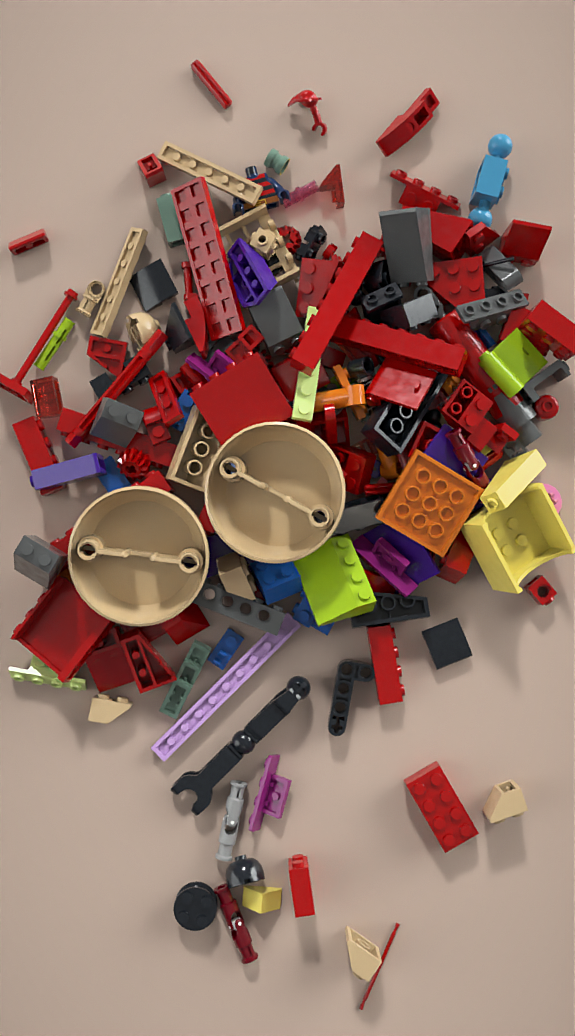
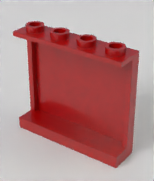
M251 350L242 356L243 360L238 364L235 361L225 367V372L219 374L217 371L208 377L209 382L204 385L200 382L191 388L192 392L189 395L221 446L234 434L247 427L264 422H282L292 416L293 410L258 352L253 353Z
M58 576L51 588L46 593L40 595L36 606L26 613V618L22 624H18L15 627L11 639L19 641L58 674L57 678L61 682L66 683L72 680L116 622L108 620L95 612L82 599L75 585L69 579Z

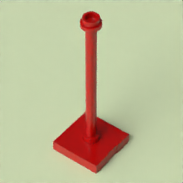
M72 289L64 292L65 299L15 378L9 379L0 373V387L32 405L35 398L27 388L22 386L21 382L71 302L77 301L78 294Z

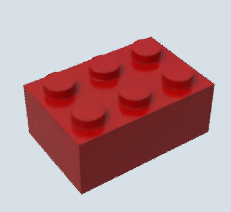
M541 299L531 309L519 327L522 329L523 334L536 339L539 346L551 350L555 358L567 361L575 355V324Z

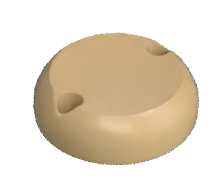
M264 422L252 425L234 434L218 450L210 464L205 480V505L210 522L216 533L231 549L251 560L273 564L287 563L310 555L324 545L332 536L344 511L346 484L337 457L320 437L298 425L285 422ZM231 463L235 464L236 468H234L233 466H231V465H229V464H231ZM227 469L230 470V471H232V472H234V473H233V474H228V473H227ZM318 511H322V512L325 514V516H323V515H321V514H319V513H317V512H318ZM315 517H317L318 519H320V520H322V521H324V522L318 523V522L315 520Z
M150 486L119 488L95 500L86 508L76 522L68 546L70 575L82 599L99 615L113 622L128 626L155 625L181 613L199 594L209 568V543L204 527L195 512L177 496ZM85 550H90V551H95V552H94L93 554H87V553L85 552ZM185 563H192L195 565L193 567H187Z

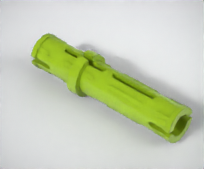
M65 317L58 329L53 331L52 334L54 335L35 363H33L42 371L45 370V367L55 355L62 342L67 340V335L75 326L74 322Z

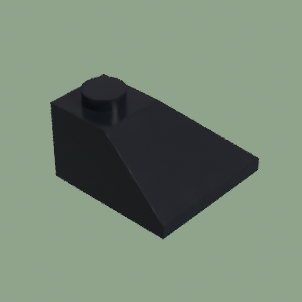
M174 302L171 304L165 334L168 336V339L165 341V344L169 351L173 349L174 353L177 354L195 345V342Z

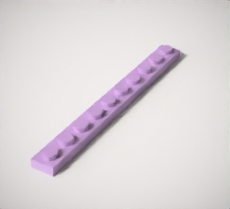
M289 612L285 614L277 636L267 632L151 747L163 761L169 758L301 627L296 620L292 619L293 616Z

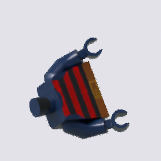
M256 166L247 167L245 169L246 179L261 185L263 191L255 206L233 197V216H236V212H242L243 215L264 203L267 210L279 207V201L281 205L284 204V199L291 201L289 191L284 190L275 179L268 177L266 173L258 175Z

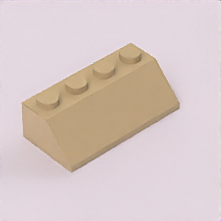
M196 405L191 409L165 479L204 493L208 469L214 456L222 446Z

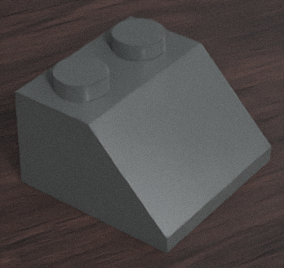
M103 397L89 434L126 448L138 431L144 412L108 397Z

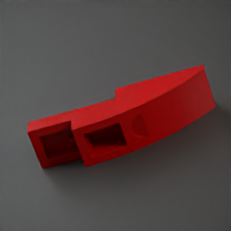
M426 88L403 115H398L377 139L376 144L385 157L390 156L407 143L433 117L432 112L440 104L431 88Z

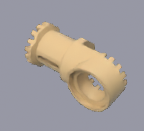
M98 280L91 281L83 294L84 298L81 304L75 310L91 318V312L95 304H98L106 293L104 284ZM95 285L102 287V292L98 295L92 293V287Z

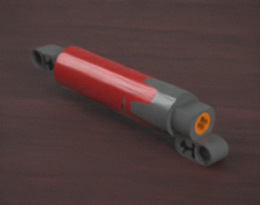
M424 285L418 286L414 291V298L419 297V292L426 289L428 294H432L435 306H439L438 316L433 318L436 320V323L429 329L430 335L433 339L438 338L448 344L453 345L456 343L466 348L468 358L461 376L494 402L488 412L497 424L506 423L520 434L516 439L515 447L517 450L520 448L522 450L514 456L515 450L513 447L508 448L509 442H507L503 447L504 451L510 459L529 452L526 446L542 435L541 431L532 421V418L537 413L520 391L509 399L478 364L480 362L479 357L488 348L476 332L472 330L470 324H464L456 310L446 315L443 304L432 289Z

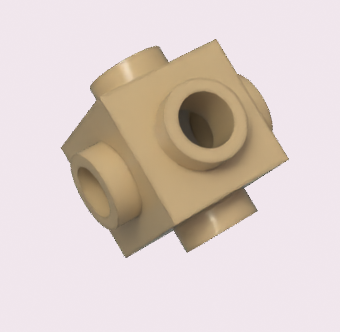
M258 228L257 232H253L249 239V245L266 260H269L278 248L275 233L269 229L263 230Z

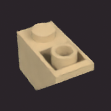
M98 693V695L92 697L88 721L108 724L133 706V702L129 701L127 697L118 696L116 699L110 698L109 694Z

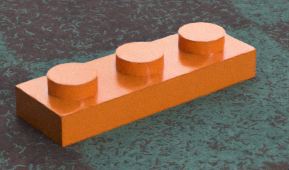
M340 364L334 366L332 372L340 387L349 386L348 378L350 376L345 367L342 368ZM365 405L351 407L358 422L366 418L365 413H367Z

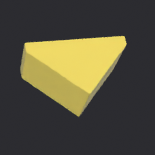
M244 885L242 906L260 914L280 909L282 888Z

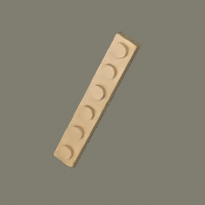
M168 141L164 142L157 155L159 161L194 178L199 176L205 177L207 184L255 206L263 191L261 185Z
M131 227L90 331L95 336L107 338L111 331L114 319L125 296V291L132 278V273L139 260V255L146 242L148 231L145 229Z

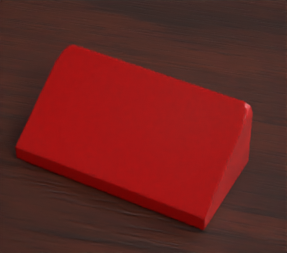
M40 229L10 242L8 248L16 256L48 242L49 239L45 230Z

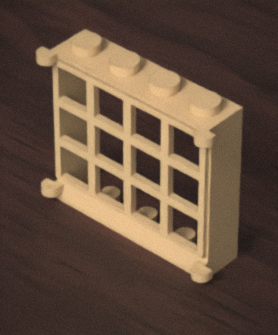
M265 203L219 227L221 238L225 236L231 247L234 243L229 234L239 228H242L247 238L244 241L249 244L250 235L245 225L258 220L263 230L269 229L275 233L278 242L275 254L280 262L269 267V269L273 271L282 266L285 274L275 278L277 284L273 289L293 279L296 283L299 282L300 269L296 267L292 254L285 246L283 237L279 235L275 222L268 214ZM239 301L241 311L243 312L245 308Z

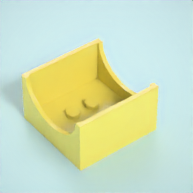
M529 483L507 508L490 514L485 506L481 507L468 516L461 528L492 589L519 594L523 591L519 587L521 580L536 567L553 558L575 553V546L543 483Z

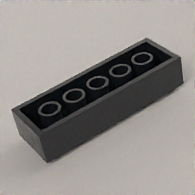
M437 372L434 382L417 411L383 400L381 405L376 406L362 428L361 433L387 457L401 454L448 375Z

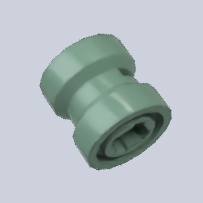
M273 148L267 155L264 165L268 168H273L277 174L282 175L289 164L290 158L280 155L279 151Z

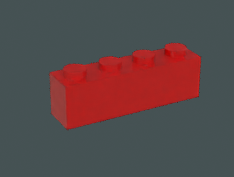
M31 416L12 424L31 471L60 463L57 455H53L51 451L53 446L50 438L46 437L43 432L45 426L41 419ZM62 485L41 490L40 493L42 496H48L67 488V486Z
M389 623L368 626L366 630L372 667L375 672L374 679L378 703L384 705L403 702L402 696H405V689L403 684L400 685L399 677H402L401 666H397L396 658H399L398 647L394 646L393 639H396L395 629Z

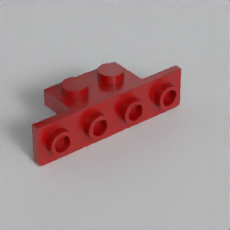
M400 169L391 172L390 177L406 184L398 203L409 207L430 208V211L436 212L442 202L458 211L461 203L458 202L459 200L452 195L447 197L441 194L442 191L433 186L429 188L424 185V181L418 178L413 180L407 177L408 174Z

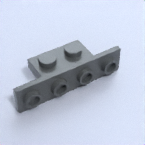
M517 289L458 305L455 310L464 324L470 323L473 331L485 330L496 324H504L513 310L527 307L529 302L522 291Z

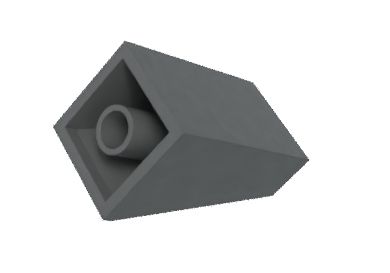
M414 207L379 212L391 284L396 282L398 287H408L409 282H416V286L428 285L427 281L434 280L430 208Z

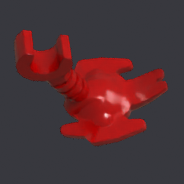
M303 90L291 99L288 107L299 102L304 107L310 108L315 122L312 131H316L317 127L321 126V136H324L327 133V125L322 122L316 106L318 100H322V98L317 97L311 90Z

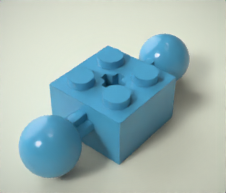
M496 134L489 140L488 152L490 155L486 154L479 166L469 202L470 205L478 206L468 216V219L473 220V226L480 222H483L487 227L491 226L493 218L489 210L492 209L494 204H498L499 198L503 195L504 187L502 185L509 173V168H507L508 160L504 158L509 156L513 147L512 140L506 134Z

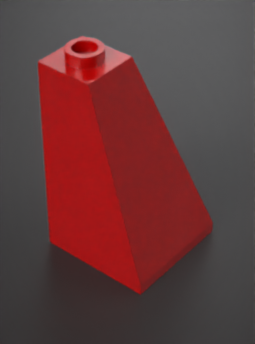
M403 206L402 209L414 207ZM430 211L433 255L441 261L461 259L466 252L465 232L474 227L473 220Z

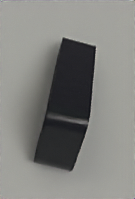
M344 659L338 664L328 718V730L334 736H340L345 732L354 680L369 682L375 676L374 669L369 663ZM349 664L352 666V670L350 673L345 674L341 671L342 666ZM365 667L371 670L370 675L367 677L360 675L361 670ZM342 683H346L348 685V690L346 692H340L338 690V686ZM339 702L345 704V708L342 711L335 710V705ZM336 716H338L341 727L334 730L332 725L336 724Z

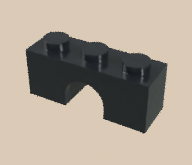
M132 357V358H130L129 360L123 362V365L125 366V368H126V366L131 362V360H132L134 357ZM146 364L121 394L127 395L134 390L135 386L139 384L143 386L148 383V379L152 377V374ZM105 372L89 381L98 399H100L113 381Z

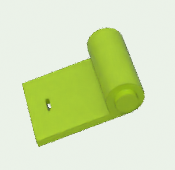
M516 328L491 352L485 351L479 357L480 362L478 364L510 399L548 361L523 333Z

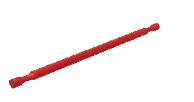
M396 923L395 929L389 938L381 957L382 963L371 979L363 1001L360 1004V1010H363L364 1003L370 994L396 931L399 928V923Z

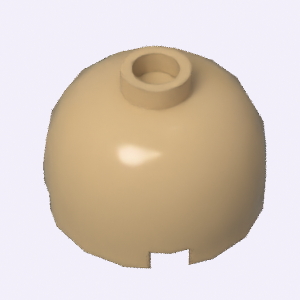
M137 312L126 316V319H129V322L126 323L128 335L133 344L137 343L139 347L136 349L140 351L156 330H161L158 320H154L151 315L145 312Z

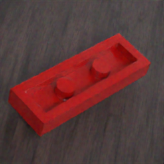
M162 370L149 378L148 382L164 424L169 427L184 418L167 372Z

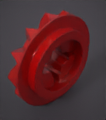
M286 225L277 228L279 235L283 238L290 234V241L292 243H287L285 246L294 255L302 242L299 231L293 226Z

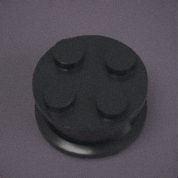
M195 881L184 885L179 890L174 903L175 919L183 928L190 931H199L207 928L213 922L216 915L217 896L214 890L206 883Z

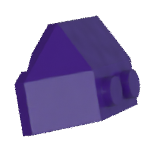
M238 238L227 252L229 268L237 297L244 308L258 306L277 284V281L264 258L245 241Z

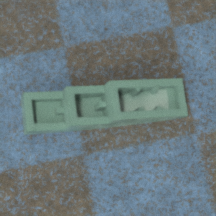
M196 639L194 640L176 676L177 680L173 681L159 710L160 712L177 719L212 647Z

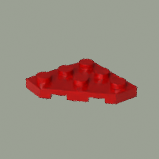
M482 256L433 262L434 280L427 281V286L437 292L452 306L457 307L458 305L486 298Z

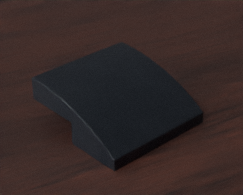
M161 258L132 275L130 280L146 313L163 305L162 302L179 294Z
M458 618L422 631L423 638L437 670L473 656Z

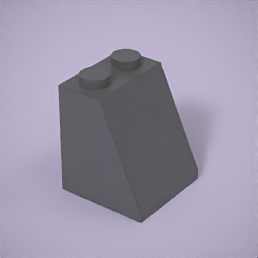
M280 285L272 289L260 305L248 308L256 329L265 338L263 342L271 357L281 355L294 346H299L300 342L298 339L303 331Z
M24 535L13 553L14 570L48 590L68 559V554L36 535Z

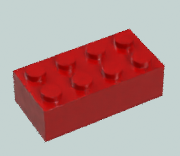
M437 761L404 779L407 788L445 853L479 834Z

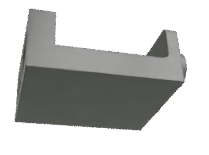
M558 359L529 380L520 392L529 404L534 403L540 397L533 388L551 374L557 382L571 375L569 366L566 362Z

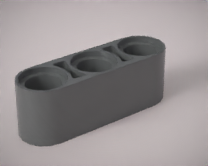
M494 245L489 246L476 255L482 256L483 264L506 258ZM510 261L483 268V271L504 292H508L523 282L520 271Z

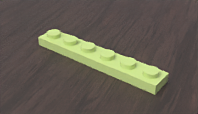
M308 306L304 331H307L309 328L307 323L311 315L316 316L318 312L316 307ZM321 359L311 377L298 370L291 419L311 423Z

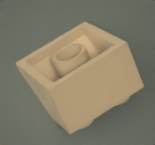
M346 926L345 934L352 973L358 979H364L369 982L382 963L379 947Z

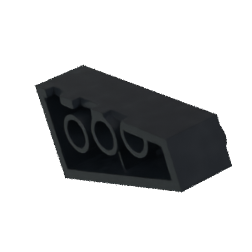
M373 592L377 600L373 611L350 617L352 629L428 618L430 617L427 597L409 595L405 598L403 595Z

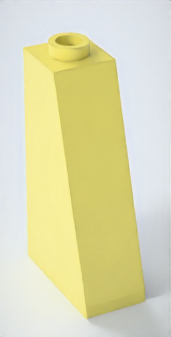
M537 449L504 461L480 496V500L490 514L507 508L546 466Z

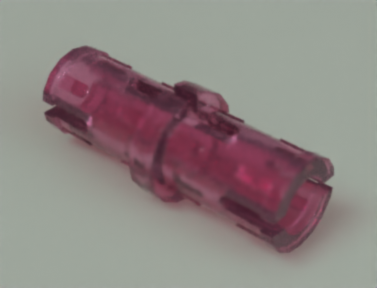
M313 180L300 188L298 186L295 188V191L289 193L291 201L289 199L283 200L285 209L298 201L303 202L306 197L319 192L318 185H315L316 181Z

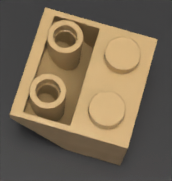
M234 551L217 558L218 573L226 592L250 600L256 599L254 594L257 591L254 583L255 580L251 571L249 572L247 568L248 565L245 557H240L239 553Z
M511 779L493 786L482 810L490 823L499 824L504 822L505 818L522 816L525 811H528L521 788Z

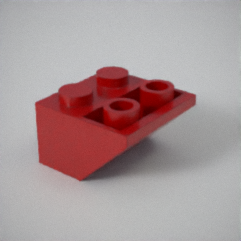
M462 379L441 409V413L452 428L461 427L463 436L471 435L494 402L468 381Z

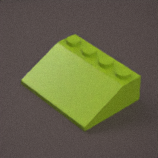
M348 533L330 538L315 552L304 558L292 561L301 576L302 587L318 627L373 611L377 600Z

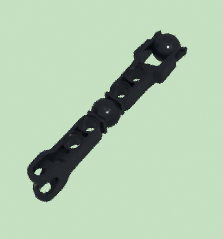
M303 676L292 677L288 681L286 688L277 693L243 730L236 732L232 737V741L226 744L200 771L185 772L173 784L171 791L175 795H178L185 789H191L196 793L197 801L193 804L191 810L194 815H199L210 805L213 796L212 788L243 758L244 754L252 752L255 745L290 713L296 703L309 695L311 690L309 681Z

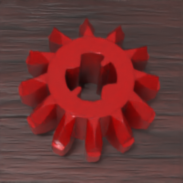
M135 447L133 449L127 448L118 457L117 467L120 468V473L126 474V478L131 477L133 481L137 478L141 480L148 474L151 460L148 459V454H143L142 450L137 451Z

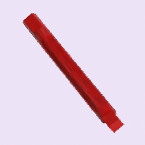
M160 329L156 330L79 424L66 437L65 441L69 445L76 448L92 428L103 397L113 400L119 397L168 339L164 332Z

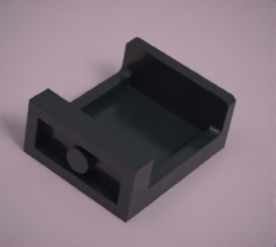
M396 282L360 298L365 319L379 325L382 323L380 311L402 304L401 298H403V293Z

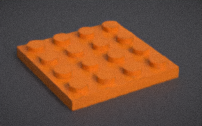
M415 449L375 518L439 556L444 557L484 492V489L420 450Z

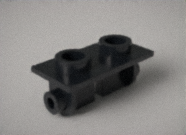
M313 225V227L309 228L304 237V240L309 243L308 245L305 243L300 244V248L295 253L296 260L301 262L302 258H316L317 252L321 245L324 244L327 236L322 225L319 227Z

